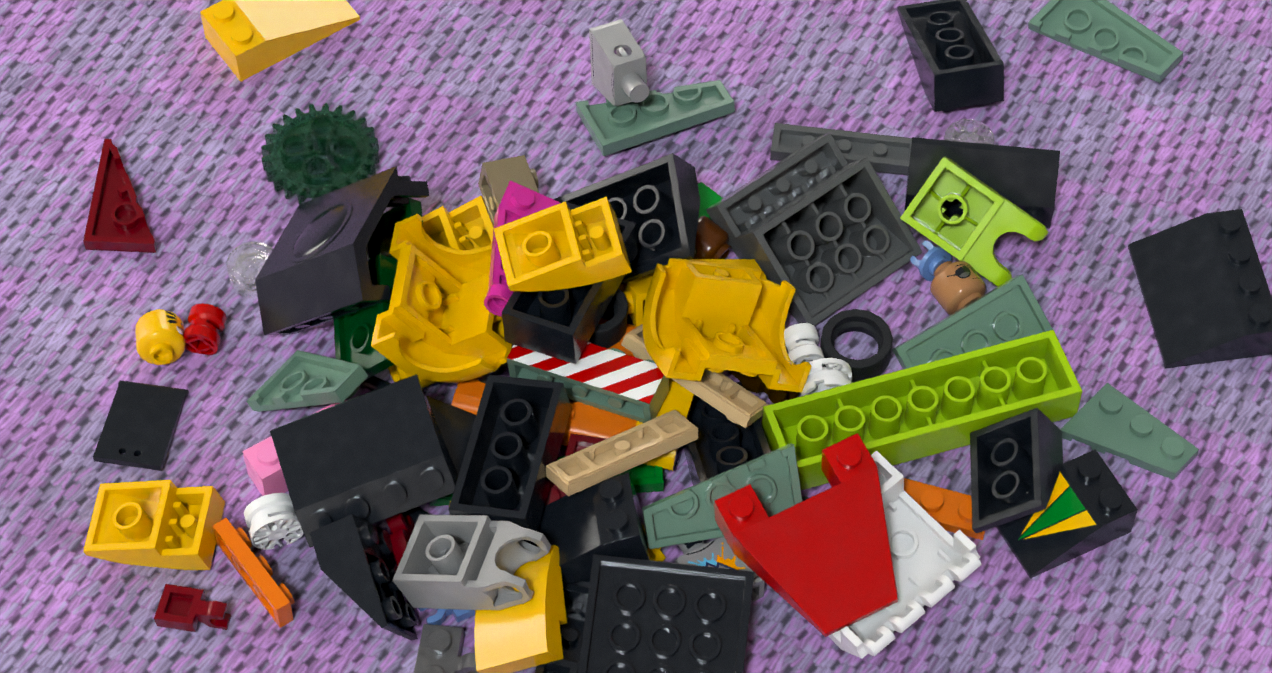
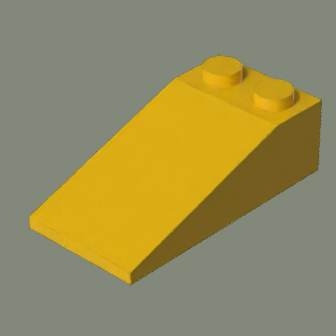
M222 0L200 11L205 38L240 82L360 20V16L346 0Z

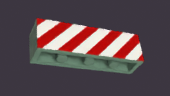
M589 341L576 364L517 345L512 347L507 357L510 377L563 383L568 399L642 423L656 418L669 391V378L664 376L653 360H642L626 355L619 349L604 348Z

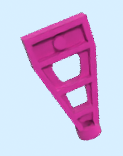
M510 180L495 213L494 228L560 204V202ZM493 229L489 286L484 299V306L492 314L502 316V311L514 291H510Z

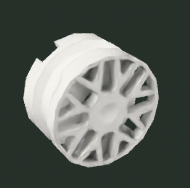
M820 358L809 362L811 369L801 396L852 383L850 365L837 358Z
M272 493L261 496L252 501L244 511L247 527L250 528L249 535L252 545L258 549L271 550L274 549L276 544L281 547L283 546L280 540L282 538L289 545L296 542L303 535V530L294 511L290 495L287 493Z

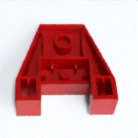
M858 433L822 450L821 470L830 483L831 488L771 517H768L751 484L714 501L715 521L732 552L825 637L898 602L878 469Z

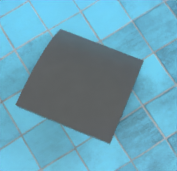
M831 133L812 140L706 209L710 218L728 233L729 245L732 246L733 252L739 259H755L766 275L767 280L781 285L783 280H786L796 289L788 312L799 323H810L815 326L908 263L912 256L916 257L922 253L907 224L900 219V212L868 158L866 157L848 164Z

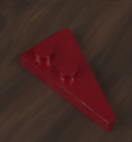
M104 139L83 240L85 249L156 253L157 248L154 237L149 230L134 188L124 169L118 149L113 145L112 139Z

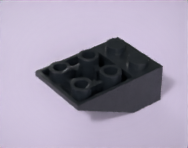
M351 514L310 532L320 569L381 628L411 641L418 639L414 628L417 625L416 614L412 606L406 603L405 596L393 582V577L398 567L394 565L391 553L394 551L390 535L386 530H382L370 522Z

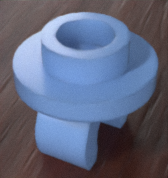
M924 240L922 245L928 249V252L922 260L912 256L910 261L919 269L920 275L924 279L932 281L935 277L934 271L942 263L951 261V254L940 246H935L930 241Z

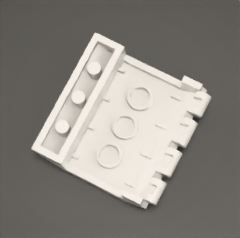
M875 451L871 457L878 469L898 602L858 622L845 626L843 629L828 636L841 650L861 659L867 654L875 657L896 639L893 634L894 631L903 633L925 614L924 605L932 608L955 588L953 580L962 582L982 565L976 545L960 529L954 534L953 538L904 491V476L878 451Z

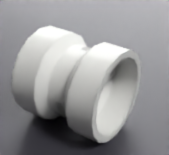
M799 323L789 326L784 330L786 351L794 364L798 365L802 362H811L825 358L823 350L817 346L819 336L814 325Z

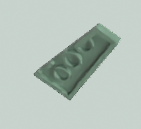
M720 80L674 87L672 93L666 94L651 90L648 97L642 102H630L620 106H614L607 99L606 103L589 105L588 100L575 102L579 117L603 157L735 112L734 100Z
M1023 274L892 350L901 367L907 369L1050 331L1053 328Z

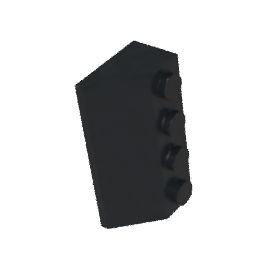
M912 137L904 211L941 159L947 156L1038 220L1046 228H1050L1055 205L1060 151ZM958 199L952 202L945 200L943 206L947 210L944 213L950 218L954 214L961 216L963 209L959 207L962 203Z

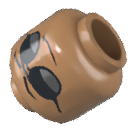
M947 261L938 266L934 271L935 277L930 286L931 293L949 315L985 295L986 286L984 281L974 268L965 261L954 263Z

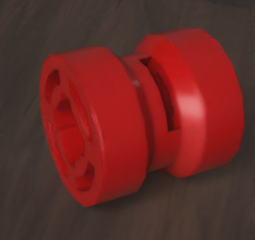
M204 303L192 306L188 316L190 326L185 328L183 334L185 349L198 354L213 355L217 353L221 342L219 333L224 330L227 321L224 311L216 306Z

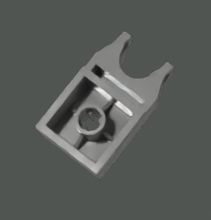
M420 514L393 577V582L413 608L502 610L531 600L534 591L528 588L525 579L514 576V573L523 564L536 561L548 554L551 544L543 533L523 528L510 521H491L488 515ZM524 540L531 541V542L537 544L538 546H534V545H532V544H530V543H528V542H526V541H524Z

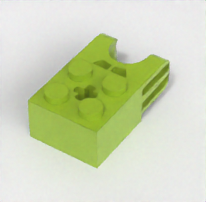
M947 156L941 159L900 217L901 220L955 258L969 263L976 272L998 287L1012 279V274L995 256L994 243L996 239L1004 233L1017 232L1033 241H1040L1045 239L1049 233L1042 223ZM958 199L962 203L959 208L963 209V214L961 216L954 214L950 218L944 213L947 208L943 204L945 200L952 202Z

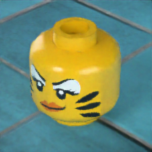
M163 309L147 312L140 317L135 326L136 350L140 358L154 365H167L179 359L185 351V340L183 338L184 324L181 318L175 313Z

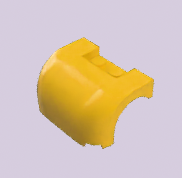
M419 214L395 223L389 253L398 260L389 309L377 314L371 347L409 375L418 374L419 379L440 383H458L495 372L502 364L507 363V357L511 351L512 344L505 342L502 316L492 314L484 306V299L489 286L492 244L473 250H457L443 246L426 234L422 225L423 218Z
M669 258L667 265L657 263L647 291L643 313V339L646 350L666 378L701 381L705 369L715 373H722L724 370L737 371L750 377L758 375L768 389L802 393L811 365L809 362H802L798 365L794 364L787 354L784 340L786 318L796 289L786 280H783L781 285L773 281L761 278L762 270Z

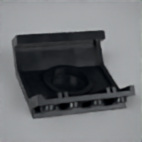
M397 166L299 204L255 279L264 335L296 334L390 301L389 285L371 284L366 254L367 243L386 207H402L409 204V198H425L429 196L427 181H411L410 176H398Z

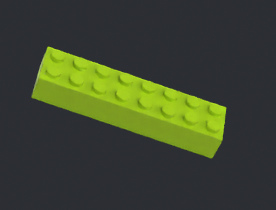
M1054 330L763 406L762 428L771 452L790 443L794 444L800 488L805 490L829 483L821 470L822 450L854 434H859L870 455L878 451L893 466L970 445L971 432L1035 408L1043 412L1052 422L1071 418L1078 412L1082 389Z

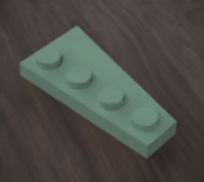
M1050 0L1028 22V29L1159 83L1183 60V52L1107 0Z
M790 443L642 507L648 548L654 549L724 537L715 521L714 501L751 484L768 517L802 502L794 444Z

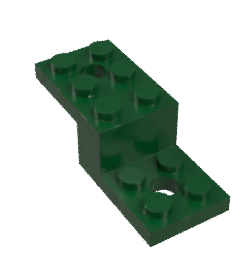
M409 198V204L402 207H394L382 215L366 247L371 284L389 285L391 294L398 260L389 253L395 223L416 214L422 217L421 202ZM390 301L333 320L336 359L360 364L368 375L366 379L394 365V363L371 347L377 314L387 311Z

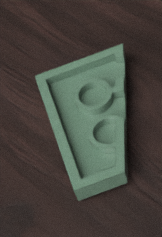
M1106 383L1060 429L1063 439L1069 441L1074 439L1092 446V450L1096 449V451L1103 454L1105 452L1127 459L1132 465L1172 480L1197 457L1199 452L1197 447L1109 383Z

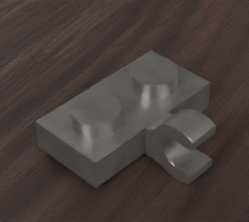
M423 624L414 673H479L476 671L475 653H466L461 656L465 636L463 628Z

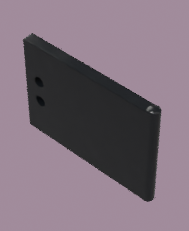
M120 380L93 455L94 461L162 471L185 398L188 396L189 391L187 389Z

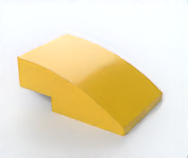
M482 196L469 201L451 212H448L444 206H441L422 216L423 229L426 234L443 246L457 250H473L492 244L494 225Z
M607 197L570 210L565 201L494 228L510 291L538 292L570 289L613 279L632 272L618 220Z
M172 480L100 484L83 552L87 556L121 564L180 570H210L216 546L213 525L221 521L225 501L213 486L177 488Z
M552 545L548 554L536 561L523 564L515 571L514 576L525 579L528 588L534 591L531 600L502 610H475L474 638L477 672L513 673L563 659L560 625L566 624L567 618L558 546Z

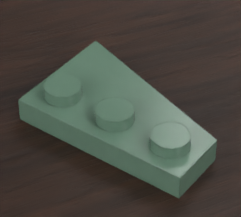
M297 350L246 402L252 410L257 412L342 403L356 394L359 385L368 375L360 364Z

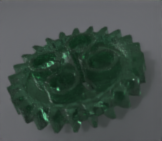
M328 103L323 105L321 111H316L314 105L310 104L309 112L305 114L299 108H296V117L293 119L284 114L282 116L284 125L273 123V134L265 135L266 145L261 147L263 155L261 159L267 181L273 182L276 192L284 189L285 199L287 200L297 194L298 204L304 203L307 198L315 199L369 177L368 175H375V164L380 162L378 139L375 138L374 128L367 127L366 118L357 120L354 110L344 115L342 105H339L334 112L329 111Z

